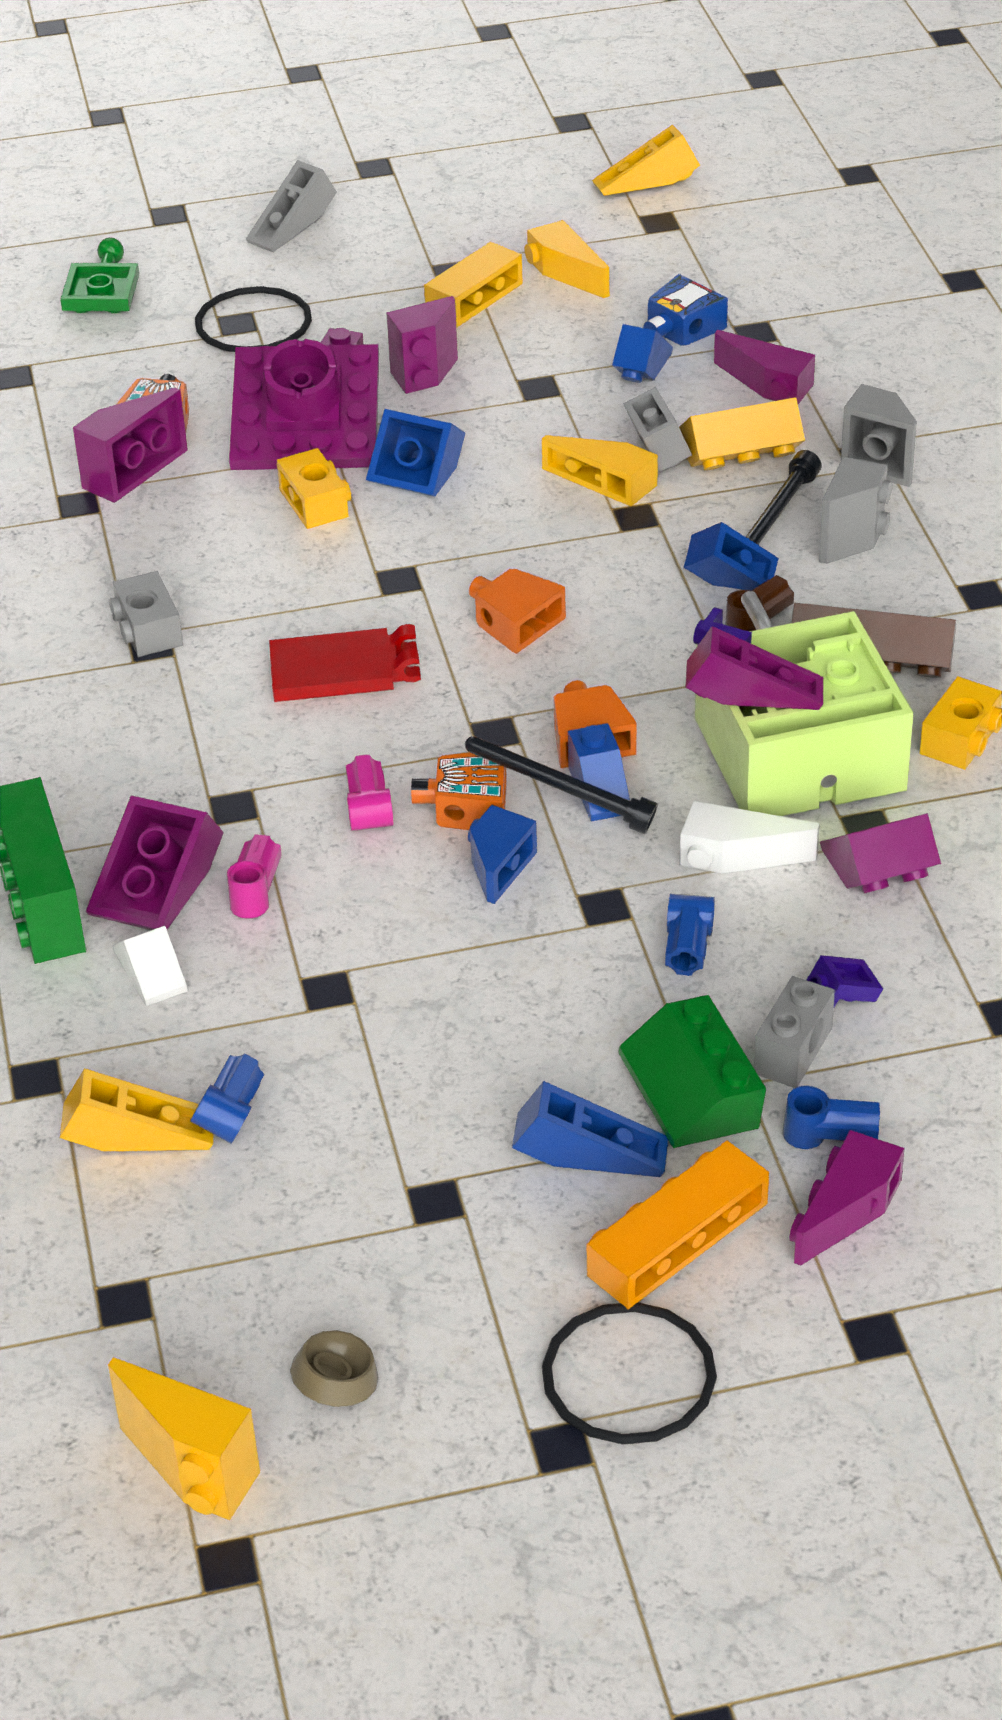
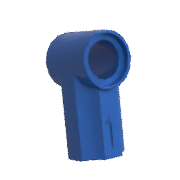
M670 893L667 913L668 940L665 966L672 968L677 975L692 976L695 971L703 969L707 949V936H712L715 897Z
M245 1053L241 1056L230 1055L214 1085L210 1084L190 1122L232 1144L252 1108L249 1103L257 1092L264 1073L258 1066V1061Z
M799 1086L788 1094L782 1131L784 1139L790 1145L800 1149H813L819 1146L824 1139L845 1140L850 1130L878 1139L880 1103L829 1099L827 1094L817 1087Z

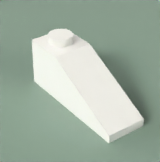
M693 801L681 832L680 866L717 873H729L816 861L820 823Z

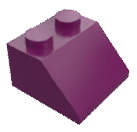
M453 296L386 312L390 373L405 394L439 386L458 360L456 309Z
M928 813L820 841L823 853L846 888L862 886L863 893L889 887L887 879L901 875L903 883L929 876L928 867L941 864Z

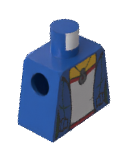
M678 274L649 298L648 321L644 323L643 328L656 330L662 337L680 346L689 345L715 334L717 330L722 331L727 328L728 298Z

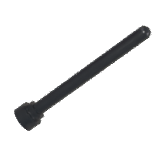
M801 450L796 453L789 463L790 476L748 532L746 538L759 545L801 484L810 483L816 478L822 468V463L815 453L809 450Z
M471 736L465 741V748L470 753L624 816L623 821L630 823V829L646 834L653 821L658 803L644 797H641L640 800L632 798L631 801L475 736Z

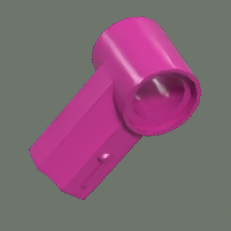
M370 755L355 756L354 760L346 765L349 789L347 802L351 831L393 826L391 795L389 788L385 789L381 761L374 760Z
M255 834L250 841H246L238 861L227 870L230 910L237 917H259L269 908L268 892L281 859V846L272 841L268 835Z

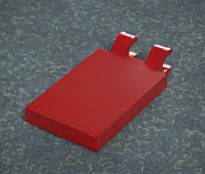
M401 625L390 635H388L387 628L269 640L274 702L394 690L393 682H417L421 680L420 667H408L411 664H420L416 641L404 642L405 640L416 639L415 625Z

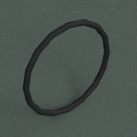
M264 286L237 288L219 294L203 304L195 317L196 332L207 344L223 351L235 352V347L245 346L229 345L215 340L202 327V318L207 310L220 301L238 295L265 293L280 295L293 300L304 310L305 320L300 329L286 339L267 345L247 347L277 346L282 342L300 338L305 334L312 322L310 306L300 296L284 289Z
M639 1302L629 1310L621 1303L605 1304L573 1317L551 1339L542 1363L545 1395L559 1416L589 1437L622 1445L656 1442L687 1428L708 1406L717 1379L712 1349L693 1324L668 1309ZM637 1312L664 1318L687 1332L703 1354L707 1376L700 1399L680 1420L656 1431L621 1434L592 1427L569 1412L555 1391L552 1365L560 1344L578 1326L606 1314Z

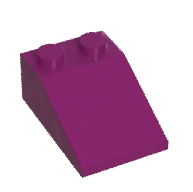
M175 387L99 409L73 427L82 489L113 503L120 500L188 451L181 391Z
M131 795L85 912L91 916L144 929L154 930L165 926L168 930L209 872L224 832L207 812Z

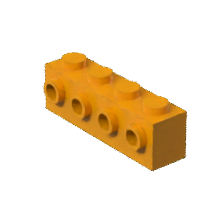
M728 1140L712 1152L703 1153L689 1169L678 1177L668 1179L659 1191L644 1202L634 1204L626 1212L625 1216L607 1229H601L592 1236L586 1244L587 1276L629 1310L768 1204L769 1171Z

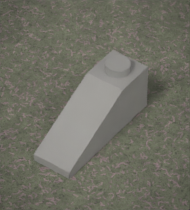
M297 160L246 237L247 242L275 252L320 219L337 193L324 170Z

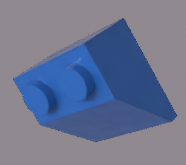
M384 409L366 480L435 497L457 468L466 433L452 423Z

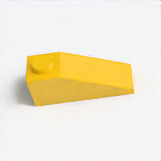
M672 124L595 177L592 181L605 196L674 184L677 181L690 177L700 164L684 136Z
M564 220L527 230V244L524 247L527 261L533 264L542 275L602 298L610 296L609 266Z
M545 435L542 438L543 470L630 507L657 486V454L628 442Z
M85 1068L63 1103L60 1138L101 1151L210 1150L213 1145L214 1134L190 1122L199 1104Z

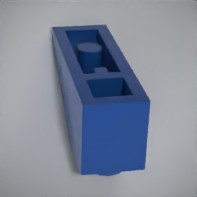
M545 1081L541 1083L518 1112L512 1143L513 1149L554 1167L661 1177L665 1172L668 1147L666 1135Z

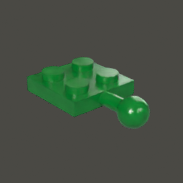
M109 237L99 243L97 253L101 260L100 263H71L60 298L62 311H74L77 313L88 311H108L110 313L130 311L139 278L138 263H118L124 255V247L119 240Z

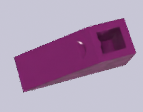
M852 1130L849 1131L841 1147H833L827 1161V1174L824 1180L816 1179L808 1198L809 1208L805 1214H797L791 1227L789 1239L795 1242V1264L803 1265L885 1214L902 1181L905 1148Z

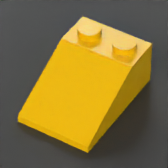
M113 1357L108 1364L120 1429L184 1503L201 1514H215L230 1520L260 1474L251 1409Z

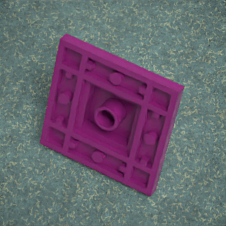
M294 339L282 342L277 346L235 347L229 452L230 470L277 469V459L316 448L320 450L327 461L331 460L335 468L369 467L377 439L379 345H324L316 340L304 339L299 341Z

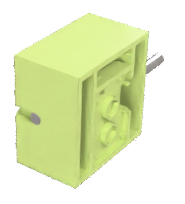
M753 591L745 592L741 597V601L756 628L754 631H749L752 632L751 644L822 676L823 706L819 710L722 705L714 700L695 694V720L739 809L784 816L819 809L820 802L830 800L835 805L907 791L913 711L856 613L853 611L772 627L771 621L756 593Z

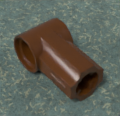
M777 575L751 590L756 593L769 619L794 603V592L789 587L787 580ZM737 590L727 596L725 625L745 631L756 630L741 601L742 595L750 590Z

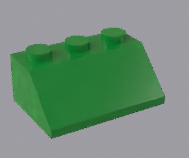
M709 995L666 1003L619 1046L618 1053L673 1148L759 1129L766 1087Z

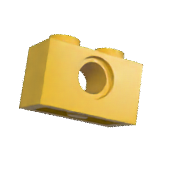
M318 448L277 459L279 490L307 529L349 517L347 502L351 501L350 487L345 479L341 480L337 475L333 462L331 460L327 461Z
M957 676L922 722L920 754L965 770L975 756L980 757L983 754L990 735L993 732L998 733L1002 727V691Z

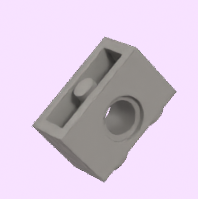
M656 387L623 403L646 450L658 455L659 472L675 467L682 460L692 456L675 418Z
M158 571L113 581L115 597L109 599L111 613L114 621H119L125 644L132 643L138 657L183 646L180 616Z
M795 976L790 978L755 1035L754 1069L758 1076L793 1088L798 1087L832 1030L834 989Z

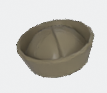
M338 1330L322 1331L311 1336L293 1358L290 1369L293 1383L303 1395L317 1403L333 1407L353 1406L367 1400L376 1390L379 1378L371 1348L361 1338Z

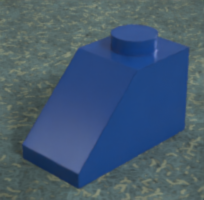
M623 324L612 366L622 373L621 378L628 381L641 383L643 378L655 380L671 356L673 346L656 330Z
M720 522L691 535L684 568L713 586L751 591L775 576L779 558L728 525Z
M609 724L591 725L585 728L569 730L568 769L571 776L630 800L620 749ZM582 799L591 822L621 816Z
M491 805L480 819L477 818L473 821L468 832V841L471 843L472 864L487 902L495 904L537 853L536 820Z

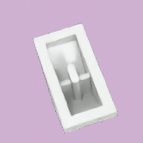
M165 926L113 945L115 955L146 1006L188 991Z

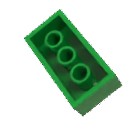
M41 777L0 786V873L4 890L10 893L7 896L13 920L22 919V922L16 923L21 949L30 947L34 964L86 952L75 885Z

